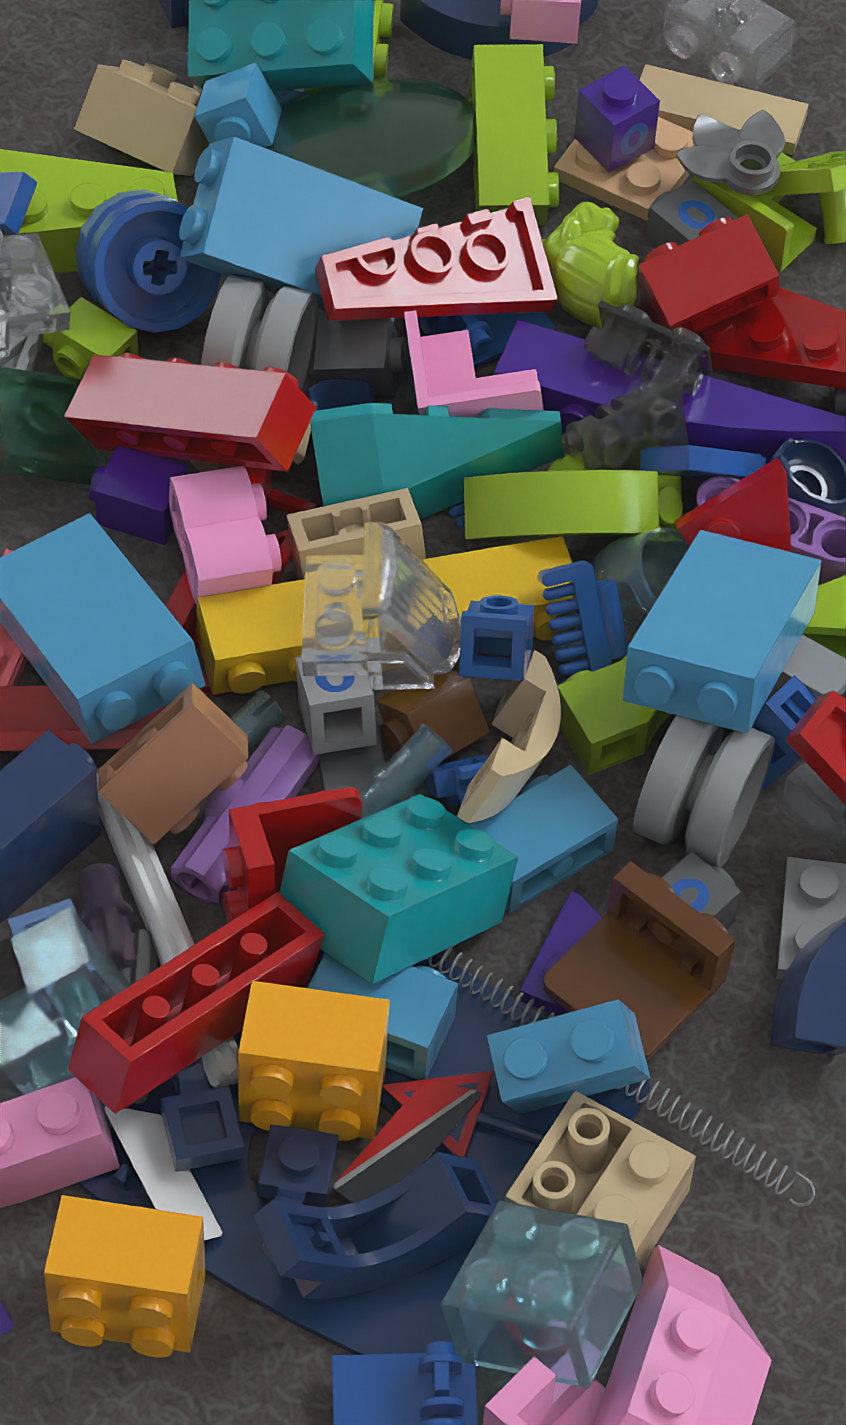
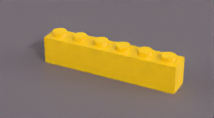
M559 536L198 597L195 633L212 695L231 691L243 694L253 692L265 685L288 681L297 682L296 657L358 647L366 672H370L386 664L415 659L419 661H433L446 654L460 652L461 615L463 611L468 610L471 600L480 601L482 598L492 595L509 596L515 598L519 604L534 605L533 637H537L540 640H552L555 634L577 628V626L558 631H552L549 628L550 620L576 613L575 611L555 616H549L546 613V606L548 604L573 598L572 595L551 601L545 600L542 595L543 591L547 588L570 582L546 587L537 579L538 573L542 570L572 563L564 537Z

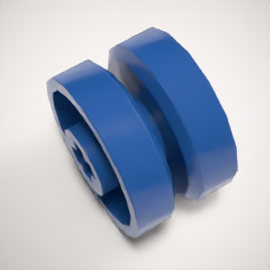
M144 189L118 193L98 205L82 225L75 250L78 277L90 298L129 327L153 333L179 329L199 317L215 297L222 274L179 259L183 240L179 237V230L183 216L189 207L167 195ZM152 260L147 267L143 268L144 261Z

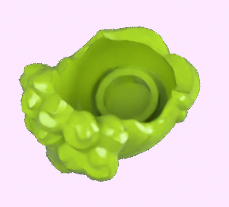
M582 202L564 218L557 229L546 239H542L557 301L574 318L595 327L599 332L625 333L630 324L628 312L636 304L638 298L637 263L639 257L635 254H630L627 250L613 242L615 238L614 232L619 226V218L611 209L607 207L600 208L591 202Z

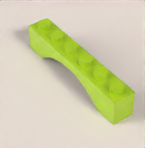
M846 573L837 579L818 585L815 612L802 634L845 659ZM627 655L621 661L596 671L585 670L569 677L564 683L557 685L561 704L559 728L587 775L644 754L658 728L671 714L622 701Z

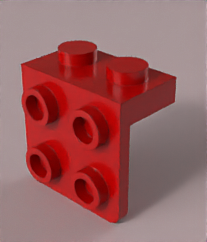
M346 787L335 790H323L314 794L271 802H258L249 806L229 809V848H224L222 851L224 871L230 887V892L223 893L227 923L280 891L289 850L362 819L363 803L356 788Z

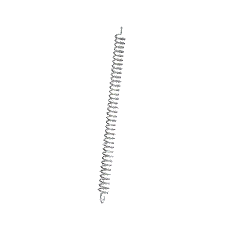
M452 947L447 948L441 960L434 965L431 963L433 956L427 958L429 959L430 967L439 965V972L441 974L449 972L451 981L459 979L461 987L469 986L471 994L480 992V999L482 1001L490 999V1006L492 1008L500 1005L502 1014L511 1012V1020L521 1019V1026L524 1025L525 1015L532 1007L534 999L528 1002L521 1015L514 1018L515 1007L522 1000L523 992L518 995L511 1008L503 1011L504 1002L514 989L513 985L507 989L503 999L494 1005V995L503 984V979L497 982L489 996L483 998L484 987L493 977V972L487 975L478 990L473 991V983L483 969L482 965L477 968L472 979L463 985V976L472 965V959H469L462 972L453 978V968L462 958V952L457 954L451 967L445 971H442V964L451 953ZM544 1006L539 1008L534 1019L528 1024L536 1022L544 1011ZM551 1013L548 1018L554 1017L555 1013ZM647 1080L641 1081L639 1086L631 1093H628L629 1085H625L626 1096L636 1093L637 1103L647 1100V1109L651 1110L657 1107L658 1117L668 1114L667 1120L669 1124L679 1120L678 1129L683 1131L689 1128L690 1138L700 1134L699 1141L701 1145L711 1141L710 1150L712 1152L722 1148V1159L729 1158L733 1154V1166L743 1162L742 1170L744 1173L754 1169V1180H759L765 1176V1187H770L776 1183V1194H782L797 1177L805 1180L812 1189L811 1198L805 1203H797L791 1198L789 1201L793 1205L805 1207L813 1201L815 1188L812 1182L799 1172H796L790 1182L778 1192L780 1181L788 1165H785L779 1175L771 1183L767 1184L769 1174L777 1158H774L769 1167L760 1176L756 1177L757 1170L766 1155V1151H763L759 1159L748 1170H745L755 1144H752L743 1158L735 1163L736 1154L745 1140L744 1137L740 1139L729 1154L724 1156L726 1145L734 1130H731L726 1139L717 1148L713 1149L714 1141L718 1132L723 1127V1122L719 1124L716 1131L704 1142H702L703 1135L712 1120V1116H709L703 1127L692 1135L693 1126L702 1109H699L694 1118L685 1127L681 1128L683 1117L691 1106V1102H688L680 1115L671 1121L672 1111L681 1098L680 1095H677L672 1105L664 1113L660 1114L661 1105L668 1095L670 1088L665 1090L656 1104L649 1107L650 1099L658 1087L659 1081L655 1082L651 1091L641 1100L638 1099L639 1093Z

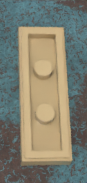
M645 64L640 81L660 100L658 117L693 131L697 116L704 114L740 130L752 115L764 109L773 115V118L784 134L785 147L782 153L794 155L807 117L809 104Z

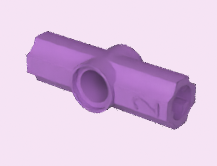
M289 725L283 728L272 727L248 760L247 768L242 776L225 791L221 792L215 788L207 803L203 824L171 867V880L177 883L185 893L206 904L210 902L219 904L221 902L223 893L228 892L230 889L222 857L223 849L229 848V809L249 806L258 802H271L295 797L319 764L320 754L313 755L310 740L305 733Z

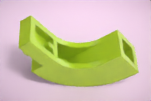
M571 470L506 473L464 478L465 540L520 541L559 536L682 538V534L675 524V520L682 517L681 476L658 475L656 471Z

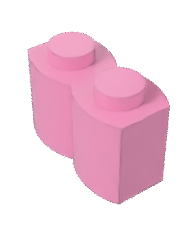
M245 466L170 477L169 507L175 534L183 553L185 569L196 605L198 597L272 585L273 573L280 572L282 567L280 548L275 534H265L261 523L262 520L267 518L264 491L260 483L251 484Z

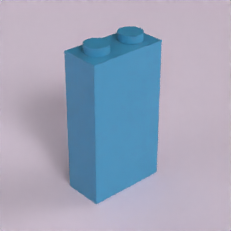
M233 136L210 143L209 147L202 152L195 169V181L199 185L194 204L187 209L180 225L179 237L183 240L179 259L226 276L237 274L262 280L266 289L273 293H277L284 286L315 292L318 298V309L325 311L315 272V267L321 256L386 237L394 241L411 236L418 229L423 208Z
M90 513L0 557V624L91 744L169 705L191 683L199 689L205 686L192 638Z
M700 530L628 646L622 701L748 734L815 612L822 560Z

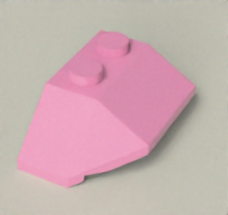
M660 1245L652 1250L594 1425H752L772 1360L719 1276Z

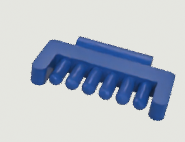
M584 560L545 569L538 573V581L546 587L570 582L547 588L542 594L543 598L547 601L571 595L573 597L546 606V613L549 616L571 611L576 612L550 620L549 628L552 631L574 626L579 627L578 629L553 635L552 643L555 646H562L578 641L582 642L581 644L558 649L555 652L556 660L565 661L581 656L585 657L584 659L561 664L558 667L559 675L568 676L562 678L559 684L564 683L571 677L569 675L585 670L596 671L612 665V659L627 655L628 641L615 579L596 582L592 564Z

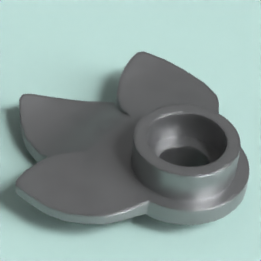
M765 110L752 115L744 123L741 131L709 116L699 114L693 129L692 141L694 146L684 148L678 151L676 155L682 167L689 174L699 179L726 183L731 189L742 194L760 195L769 192L778 183L780 165L777 158L784 150L785 137L778 123Z

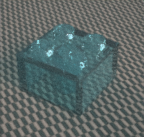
M499 1200L441 1302L456 1353L462 1357V1363L517 1374L535 1356L556 1374L555 1382L589 1388L643 1285L628 1224Z

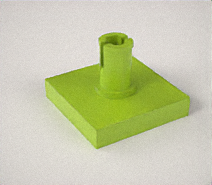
M846 151L829 152L780 165V175L776 186L767 193L753 195L754 197L818 193L825 234L824 243L837 244L846 242Z

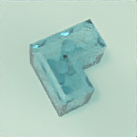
M71 906L10 939L26 987L0 1000V1067L23 1095L75 1077L68 1070L81 1017L131 986Z

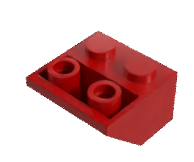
M748 214L733 221L730 217L717 219L706 225L699 232V237L679 246L676 242L663 244L648 253L645 257V262L639 264L640 304L648 319L669 345L778 296L779 274Z

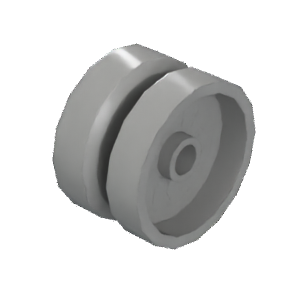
M237 274L228 276L219 291L211 314L201 365L215 366L218 362H224L247 370L264 371L266 367L279 368L294 376L299 383V389L302 391L308 374L316 337L318 298L315 292L284 286L269 302V294L262 280Z
M676 715L657 750L647 774L634 816L633 832L667 846L675 841L687 826L685 835L687 854L693 851L706 863L722 867L729 859L755 807L769 769L775 739L766 733L751 728L748 734L732 730L721 744L723 727Z

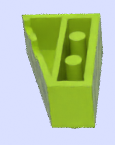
M543 44L474 45L468 88L469 104H472L473 128H470L471 144L474 147L473 180L475 212L488 209L490 213L509 208L513 201L530 197L538 226L546 225L549 207H558L559 204L558 172H548L547 154H556L557 124L556 119H546L545 101H554L555 72L554 66H544Z
M0 149V173L25 172L37 182L19 233L16 235H1L7 278L78 271L75 254L82 225L94 209L118 193L141 189L167 195L178 202L173 172ZM151 260V261H144L143 264H145V263H151L152 260Z

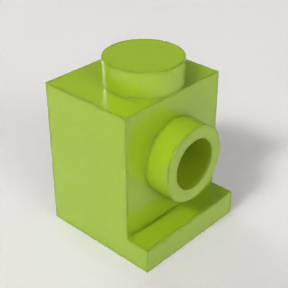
M82 297L66 312L55 315L47 324L43 334V342L53 350V361L66 377L73 381H79L83 378L93 355L120 357L123 353H131L139 356L137 330L129 327L124 322Z

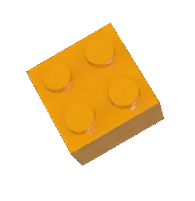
M252 981L238 1052L239 1121L253 1123L255 1126L267 1131L270 1130V1125L272 1124L339 1135L338 1141H349L355 1138L373 1140L386 1070L390 1000Z
M62 1195L44 1270L51 1331L60 1332L62 1338L66 1341L85 1347L98 1346L105 1339L131 1343V1347L136 1352L150 1357H168L173 1353V1350L190 1353L206 1277L203 1216Z

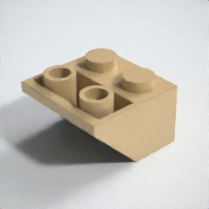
M122 60L120 67L98 64L74 130L161 170L173 172L175 175L191 176L195 172L200 155L210 144L194 117L203 90L199 85H193V88L176 83L177 75L150 63H145L142 66L128 60Z
M574 1091L506 1194L505 1203L555 1261L622 1298L688 1194L696 1156L585 1095Z

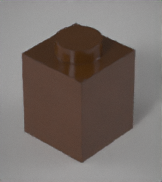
M438 664L375 700L384 722L380 725V733L388 749L396 757L405 758L427 769L490 732L470 678L459 676L458 672Z

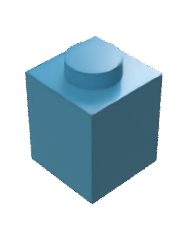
M255 62L205 81L194 117L209 143L234 136L265 148L273 144L282 108Z

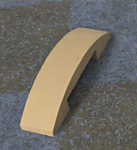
M536 650L532 652L524 681L513 680L499 702L492 725L513 739L511 743L504 738L500 740L468 785L457 815L458 818L467 823L482 821L504 810L514 800L541 763L558 735L561 720V704L557 683L546 657Z

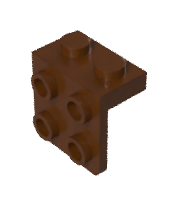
M629 861L613 877L607 913L546 972L543 990L569 1012L619 999L635 1013L645 1058L648 1061L726 981L735 939L728 934L726 928L718 919L707 913H699L679 898L670 884L656 874H647L633 862Z

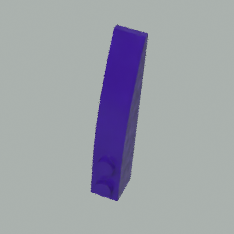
M517 320L494 371V375L536 369L537 378L540 382L543 411H559L562 431L573 437L583 438L589 435L606 441L612 434H619L638 416L657 425V447L692 445L761 454V457L766 458V464H768L776 450L788 438L794 440L807 438L831 446L846 464V417L524 321Z

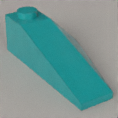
M366 403L315 411L310 421L323 507L408 488L421 520L464 501L465 477L530 472L564 456L559 411L488 408L479 413L475 418L449 416L448 406L428 405L424 413L425 415L393 414L392 404Z

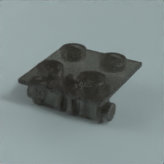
M602 300L598 304L602 330L592 327L584 343V349L592 352V359L618 370H621L626 360L624 372L632 376L645 357L647 359L642 368L641 380L648 383L652 379L653 385L679 397L684 393L694 396L701 385L703 375L713 377L710 347L696 333L681 327H675L673 331L653 323L646 313L628 304H621L619 307H616Z
M675 377L666 383L662 380H658L655 383L651 380H646L639 385V388L625 396H618L612 399L610 407L608 405L598 407L595 412L596 418L589 415L579 422L574 421L568 424L566 428L567 433L560 437L562 447L569 456L574 457L580 454L583 457L585 470L640 471L641 451H645V448L689 445L680 379Z

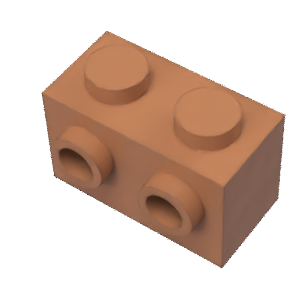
M191 683L99 769L98 793L152 844H155L168 831L174 835L183 831L198 815L201 809L199 803L215 788L221 792L225 791L242 776L248 765L246 762L248 759L247 734L196 685Z

